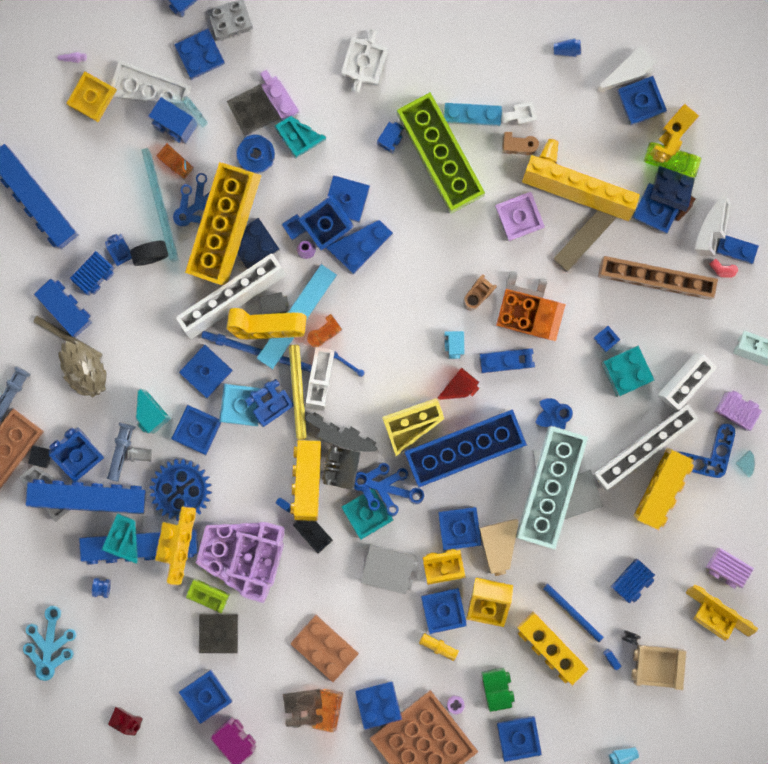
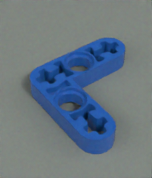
M722 424L718 427L710 459L686 452H677L688 458L689 456L692 457L693 462L697 459L703 462L701 470H695L693 467L691 472L713 478H721L727 470L735 438V428L730 424ZM726 427L731 432L725 439V441H729V444L718 442L719 439L723 440L724 434L721 431L726 429ZM720 445L725 446L727 450L724 456H719L716 452L717 447ZM707 461H710L709 466L716 467L719 464V468L722 471L715 475L714 470L708 469V473H705L708 466Z

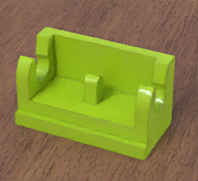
M195 578L186 597L222 614L230 593Z

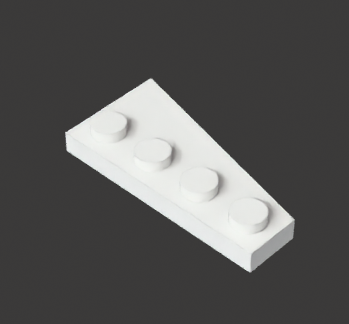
M121 60L118 62L111 86L117 89L113 96L116 98L158 102L160 97L170 103L186 104L192 87Z

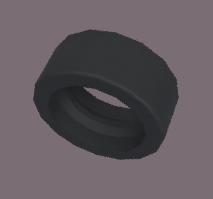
M161 240L141 244L130 250L135 266L152 264L169 256L166 244Z

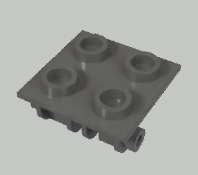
M331 446L327 455V459L331 461L325 462L329 463L330 466L324 467L329 469V471L324 470L323 484L353 490L361 452Z

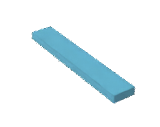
M321 264L288 313L305 314L307 320L337 274ZM295 337L270 338L257 357V360L273 370Z

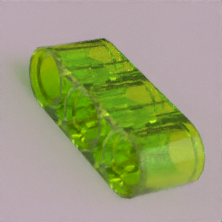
M649 142L643 160L645 163L656 167L662 166L689 177L695 178L697 176L702 160L701 157L679 150L668 162L659 163L653 160V156L649 154L656 145L665 148V145Z

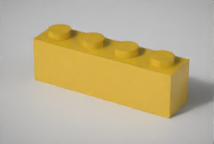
M298 440L297 446H294L293 458H297V463L293 465L292 476L296 477V483L292 484L291 494L295 495V503L291 502V514H294L295 520L318 521L321 441Z

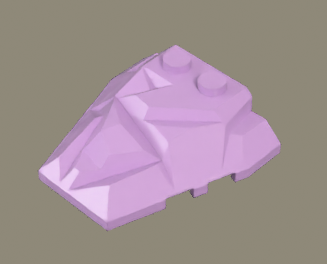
M268 522L206 525L196 564L213 576L223 580L226 585L240 592V595L264 603L276 577L284 547L285 527Z

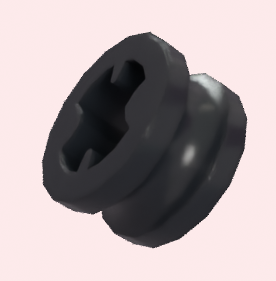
M627 630L624 631L625 636L622 637V640L634 645L639 644L637 640L641 636Z

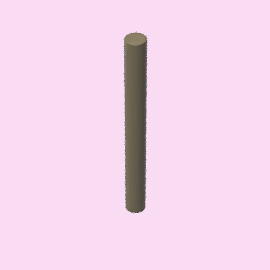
M35 317L33 322L65 341L75 344L74 341L80 342L88 347L94 355L99 354V358H102L103 354L72 337L41 317Z

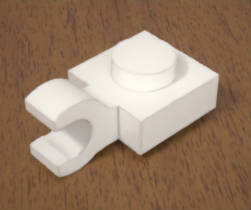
M532 101L514 105V112L504 113L501 116L503 124L516 120L517 125H522L537 120Z

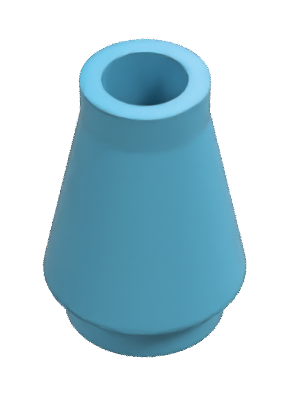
M636 747L612 751V754H609L611 764H629L639 758Z

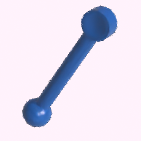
M336 351L334 352L333 359H338L339 361L344 363L346 366L357 372V375L359 377L364 376V370L357 369L355 366H353L352 364L344 360L342 357H340Z

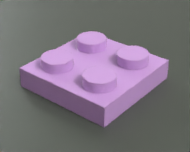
M531 192L495 205L508 241L545 228Z

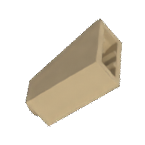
M518 519L479 528L489 571L491 574L495 573V576L506 574V570L510 569Z

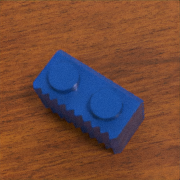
M95 251L70 277V280L86 295H94L100 290V284L104 279L108 281L113 276L115 267Z
M635 558L610 587L629 604L631 601L635 603L642 595L640 591L644 587L648 588L652 585L655 574L639 559Z

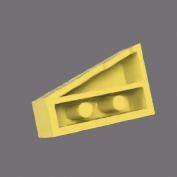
M437 398L382 417L396 456L444 420Z

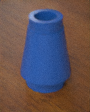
M573 38L554 43V55L570 57L581 55V40Z

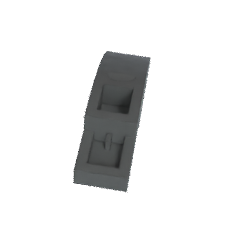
M316 412L313 415L308 413L305 420L321 429L317 435L319 438L335 446L365 452L378 449L375 446L377 442L369 437L363 439L359 436L361 432L352 426L349 429L345 427L343 432L340 433L338 432L340 430L338 426L331 422L329 425L324 423V417Z

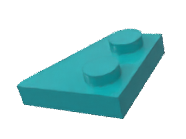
M289 116L274 127L295 159L326 140L325 135L318 134L311 127L301 124L299 120L292 116Z
M117 513L102 550L137 564L135 520Z

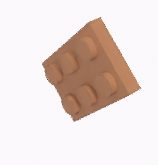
M315 615L290 643L332 682L340 676L359 654L318 615Z

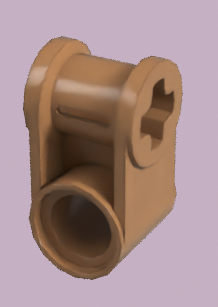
M482 274L466 294L463 300L464 307L470 311L476 310L491 295L497 285H492L485 279V275ZM468 297H475L477 304L474 306L470 305L467 301Z

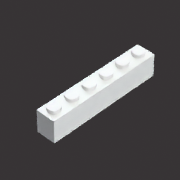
M271 253L175 318L185 333L192 339L227 316L229 309L239 308L285 277L286 274Z
M688 404L683 405L679 411L676 410L596 471L593 476L604 490H608L700 419Z

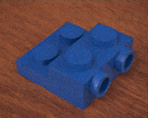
M72 427L65 432L64 439L60 442L56 440L49 446V456L76 482L103 460L104 456L79 427L76 429Z

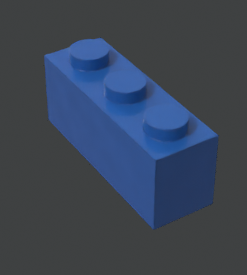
M50 279L34 295L67 332L76 338L93 323L89 319L91 315L84 308L81 310L76 305L78 301L72 294L68 296L65 293L64 289L66 288L59 280L55 282L53 279Z

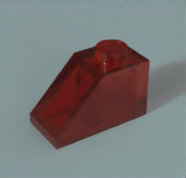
M461 368L437 399L467 398L469 395L473 397L479 390L477 386L479 381Z

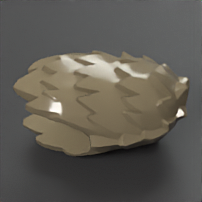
M65 341V343L61 344V352H58L61 362L60 367L65 375L63 379L78 394L83 396L90 395L93 398L106 391L107 372L104 370L103 363L100 362L99 354L94 355L88 347L78 341H74L75 344Z

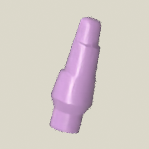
M75 52L58 55V60L79 63L86 61L87 56L85 53Z

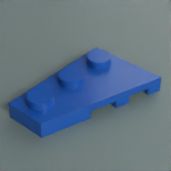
M378 220L326 247V249L354 275L393 235V232Z

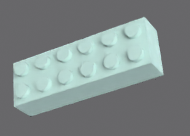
M553 426L548 427L516 538L556 549L588 437Z

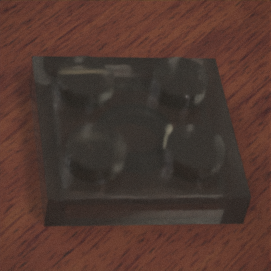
M261 84L227 101L244 136L278 120Z
M199 614V653H238V614Z

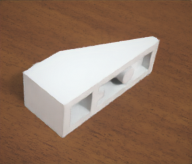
M640 46L599 85L597 90L602 92L640 80L644 75L648 77L655 70L653 66L656 64V61Z

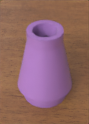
M309 240L301 241L297 246V253L303 259L312 258L316 252L314 243ZM305 245H308V246H309V249H308V250H306V251L302 250V247H304Z

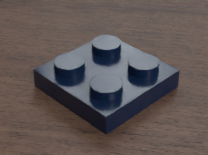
M659 166L656 171L650 199L686 212L689 208L695 178Z
M258 217L246 225L237 254L246 268L249 269L271 253L275 254L280 249Z

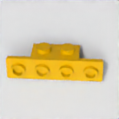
M182 507L178 525L167 522L162 523L155 561L170 564L167 584L181 585L195 521V508Z
M693 585L687 589L686 594L701 604L693 619L722 640L726 641L729 639L734 627L748 637L758 631V628L751 621L744 619L734 609L728 608L721 600L708 594L704 588Z

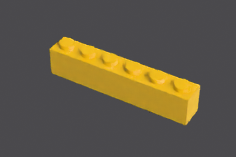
M531 155L522 179V183L629 221L632 217L640 194L533 155Z

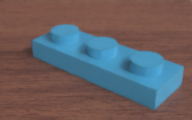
M445 103L444 118L447 123L501 126L502 106Z

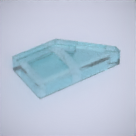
M184 96L181 102L203 128L208 124L207 120L188 96Z

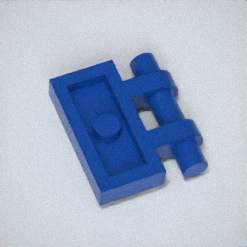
M274 379L272 382L268 381L264 384L263 388L257 392H252L249 394L250 397L244 400L247 406L253 403L257 405V408L252 410V413L261 427H265L294 407L285 390L279 393L276 392L275 388L280 385L277 379ZM269 393L271 398L263 403L261 398Z

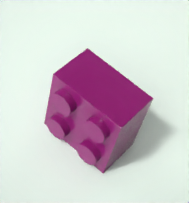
M233 717L214 731L211 740L231 764H241L254 753L257 747L255 745L256 740L251 734L247 735L243 730V724Z

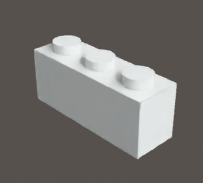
M694 353L659 392L658 396L670 408L679 411L717 367L705 355Z

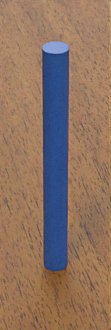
M549 584L544 586L543 590L597 642L604 638Z

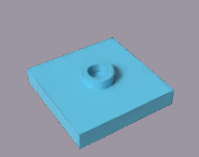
M224 384L219 422L258 426L259 422L252 413V410L257 408V405L253 403L247 406L244 400L250 397L249 394L254 391L257 392L261 388Z

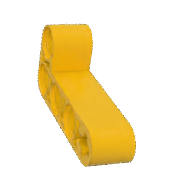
M231 308L228 313L226 329L235 337L244 340L302 337L305 335L307 316L302 313L249 315L243 309Z

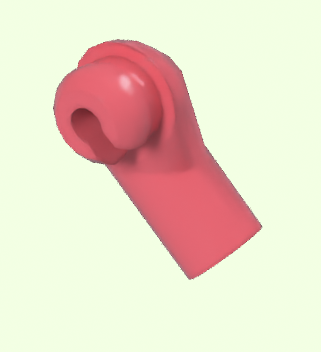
M717 259L709 263L711 268L721 278H732L738 272L736 265L722 266Z

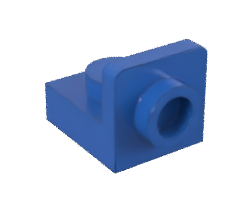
M114 234L107 238L105 242L106 248L117 266L132 259L130 249L122 234Z

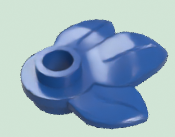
M553 398L541 400L539 403L544 411L538 415L536 424L542 427L553 426L565 430L566 422L570 421L573 416L572 408L567 404H560ZM561 410H566L564 417H561L559 414Z

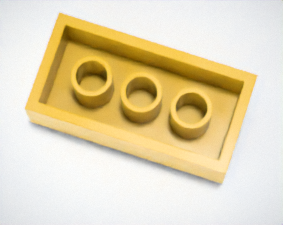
M666 448L633 517L657 530L660 527H664L668 520L666 515L669 509L672 510L677 500L674 498L677 492L683 490L685 485L683 480L686 474L689 475L694 467V464H692L693 460L672 449Z

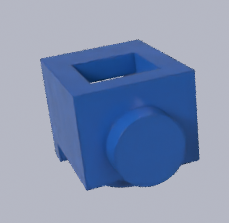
M388 122L377 140V145L394 154V145L398 146L403 138L401 134L404 127L397 122Z

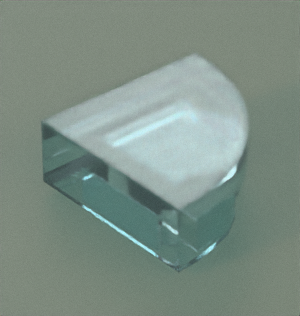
M748 450L735 463L747 477L753 474L755 467V458L751 450Z

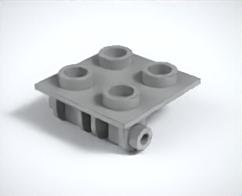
M236 0L207 10L217 41L230 38V34L233 38V33L237 32L239 36V31L242 34L253 29L244 0Z

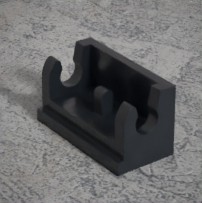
M297 520L293 524L295 529L317 554L333 541L317 521Z

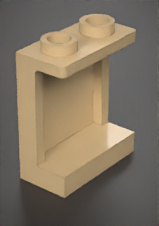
M637 645V649L633 651V661H636L635 669H632L631 680H634L636 686L649 685L683 690L687 651L678 648Z

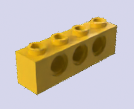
M534 611L517 626L519 629L517 634L525 642L529 640L533 644L532 650L538 656L542 654L546 658L544 662L552 670L556 668L560 672L558 677L565 684L569 682L573 685L589 670ZM538 630L542 631L543 637L540 640H534L533 633ZM549 645H555L556 651L553 654H548L546 648ZM562 659H569L570 664L567 668L560 667Z

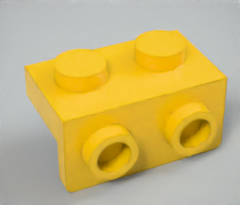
M674 132L668 139L665 148L656 145L649 155L653 156L652 159L659 163L668 162L679 151L683 142L680 140L682 134Z
M450 549L445 551V553H429L423 557L427 585L465 578L461 550Z

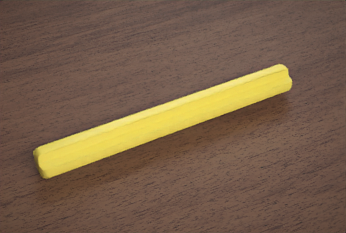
M295 344L289 346L296 438L306 439L299 345Z

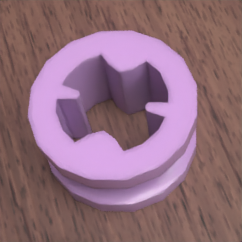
M452 696L447 701L448 710L452 714H460L464 710V701L460 696ZM454 700H459L458 703H461V707H457V710H453V706L450 707Z

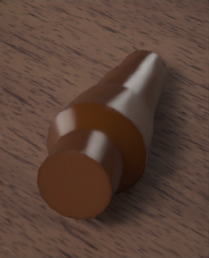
M691 196L689 208L686 212L679 210L675 217L676 221L684 217L693 207L696 198Z

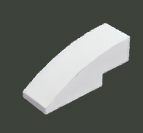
M721 196L715 203L701 227L695 247L700 256H715L718 238H725L731 205L727 196Z
M316 347L305 408L325 410L335 350Z

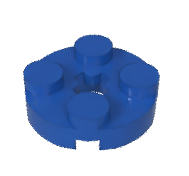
M249 135L238 146L237 159L244 170L256 174L263 173L272 167L275 159V150L267 138L261 135ZM254 149L261 152L258 159L251 157Z

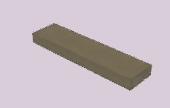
M598 210L553 260L568 272L617 217Z

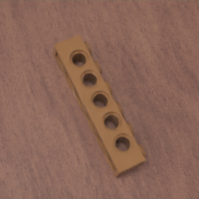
M608 256L601 258L598 273L599 278L707 300L715 298L718 283L716 278Z

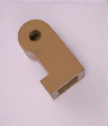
M504 132L502 154L532 155L539 147V141L534 136L517 138L512 137V132Z

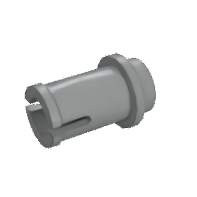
M132 447V449H128L127 460H131V462H134V460L151 462L152 450L134 449Z

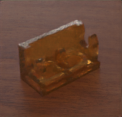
M319 689L312 724L313 729L331 733L337 730L344 692Z

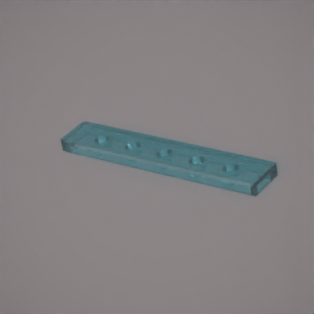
M144 148L141 151L169 259L171 262L178 261L179 257L151 151L148 148Z

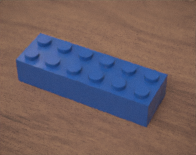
M512 409L407 450L405 455L417 486L420 488L527 446Z

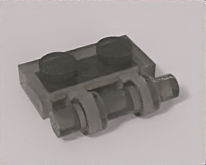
M320 689L283 694L285 714L292 713V718L285 721L286 727L300 728L301 725L307 724L308 726H315L317 723L323 722L322 715H316V709H322ZM301 711H307V717H301Z

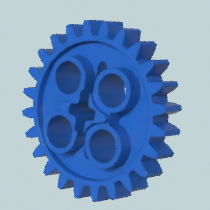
M175 459L174 465L168 461V468L160 466L162 472L155 471L158 478L151 479L155 485L149 486L150 489L154 490V493H151L150 496L156 498L152 504H159L156 510L163 509L162 516L169 513L170 520L176 516V521H179L181 509L175 506V501L181 498L184 501V507L195 508L196 513L202 514L200 507L207 508L204 502H210L211 500L207 497V494H212V491L207 490L212 484L206 483L210 476H203L206 470L199 471L200 464L193 467L192 460L187 465L185 459H182L181 464ZM180 471H184L187 474V479L184 482L178 479ZM194 478L195 481L183 490L184 494L176 495L170 502L167 500L179 490L178 485L182 487ZM166 483L172 486L170 494H166L163 491V486ZM192 486L199 488V494L196 497L190 494Z

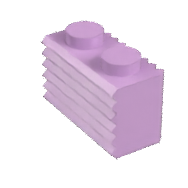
M734 390L732 392H725L714 412L746 431H751L762 413V410L758 409L759 405L751 400L748 402L743 400V396Z
M718 547L706 566L710 570L709 574L717 579L720 576L726 579L725 583L734 589L736 587L743 588L754 570L751 566Z

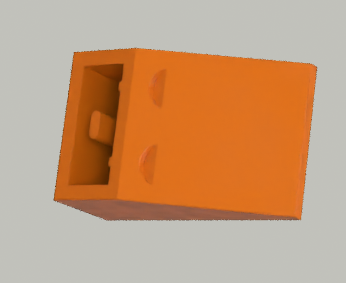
M506 289L496 326L556 341L566 304Z

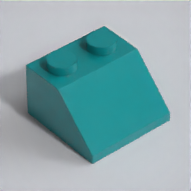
M140 389L138 391L136 419L139 423L137 426L144 433L155 434L171 418L147 390Z

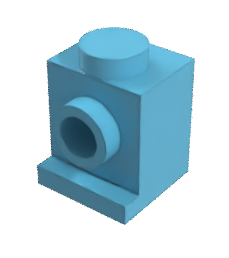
M464 331L444 332V337H448V340H445V351H448L449 359H460V355L465 354Z

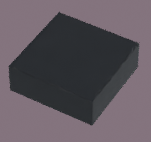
M33 445L28 464L48 468L51 458L49 456L50 449Z

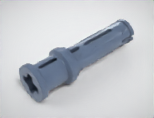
M18 366L14 368L15 372L11 379L7 380V387L0 397V421L17 392L23 389L22 385L26 378L31 375Z
M119 422L120 429L117 438L114 440L116 446L107 479L119 482L127 448L132 443L130 441L132 432L136 428V426Z

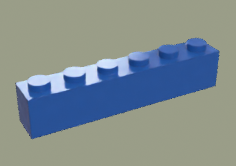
M3 144L0 147V175L2 177L0 181L6 188L10 187L13 190L12 196L18 203L22 202L25 208L23 210L30 218L34 217L37 223L35 225L42 233L45 231L48 234L47 240L53 247L57 246L63 249L78 237L79 234L6 144Z
M33 479V483L28 482L27 507L144 514L146 490H142V486H130V489H123V485L111 484V488L103 487V484L100 483L83 486L84 483L72 482V485H64V481H52V484H45V480Z
M197 529L192 530L187 558L194 557V554L199 552ZM161 532L136 534L137 558L144 557V561L155 560ZM107 536L79 538L81 562L86 561L87 565L98 564V560H106V563H117V559L123 558L102 550Z

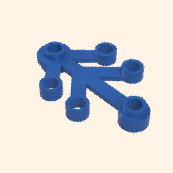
M199 173L196 176L195 201L190 207H188V198L192 193V188L188 184L182 185L180 189L182 193L180 208L176 209L173 213V220L178 226H187L190 222H201L202 216L193 214L198 210H204L209 193L203 196L204 185L207 182L206 174ZM200 175L205 176L204 182L198 181ZM185 186L190 188V192L188 194L183 193V188ZM181 213L186 215V219L183 221L179 219Z
M381 463L378 468L367 474L357 472L354 489L362 491L368 501V508L371 511H377L380 507V502L373 497L369 488L377 490L387 507V514L392 517L397 515L399 508L393 503L388 493L407 498L415 505L420 504L424 499V492L420 488H413L409 491L391 486V484L399 480L404 481L407 479L408 471L405 468L398 469L395 474L380 482L373 481L372 479L389 473L390 467L387 463ZM381 467H386V468H387V471H386V472H382V471L380 470V468H381ZM399 472H404L406 476L400 477ZM361 479L364 483L359 485L357 480ZM416 494L419 496V499L414 500L412 496ZM375 502L378 506L373 508L370 504ZM394 507L396 512L391 513L389 508Z

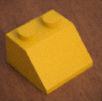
M475 578L466 620L504 627L512 602L513 585Z

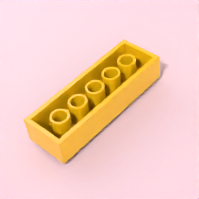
M219 162L185 273L219 285H225L229 282L262 175Z

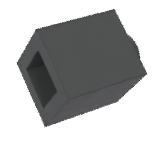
M282 292L259 297L263 314L287 312L286 308L289 307L287 296H283Z

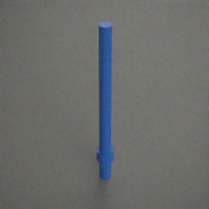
M203 331L201 336L203 339L215 342L216 345L222 347L223 345L257 356L263 350L226 338L222 334L216 335ZM282 356L278 361L290 366V358ZM301 362V370L311 373L312 365Z

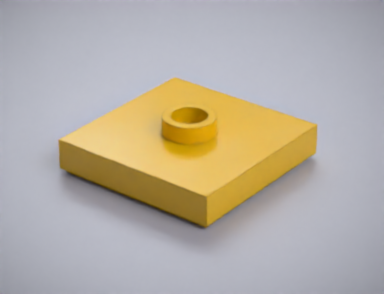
M84 71L66 104L94 121L99 122L117 89Z

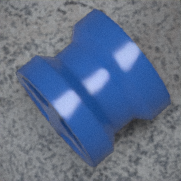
M94 578L92 597L103 596V598H109L111 580L106 579L103 581L99 578Z

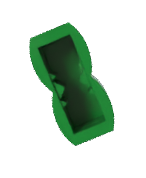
M503 667L481 672L489 712L512 708V702H515L513 690L509 691L508 683H511L509 671L505 672Z

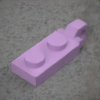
M267 69L260 73L265 82L262 84L263 91L282 121L289 116L293 117L298 114V108L281 81L276 76L272 78Z

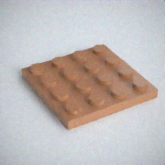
M431 689L401 712L402 720L386 724L370 737V740L389 764H464L478 753L476 747Z

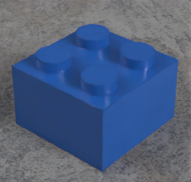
M160 97L149 114L154 128L161 133L168 132L167 134L170 135V138L177 143L182 141L186 144L198 126L193 116Z
M332 194L298 219L320 250H323L354 226Z

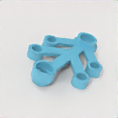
M50 606L45 610V618L48 620L46 640L38 632L39 628L36 624H30L26 627V633L34 639L44 653L43 661L35 652L36 647L33 643L25 644L23 652L37 666L35 674L42 681L50 680L55 674V668L74 656L73 650L66 648L59 657L51 661L52 653L68 641L74 640L77 635L75 630L68 629L62 637L54 642L56 622L61 617V609L57 606ZM52 610H56V617L51 615ZM30 626L35 628L34 633L29 631ZM72 632L73 638H68L67 633ZM31 646L32 652H28L26 647ZM65 651H69V652H70V657H69V658L65 657V655H64V652H65ZM44 667L48 668V674L43 673Z

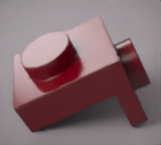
M115 707L108 725L124 735L135 736L140 729L143 718L134 716L121 707Z

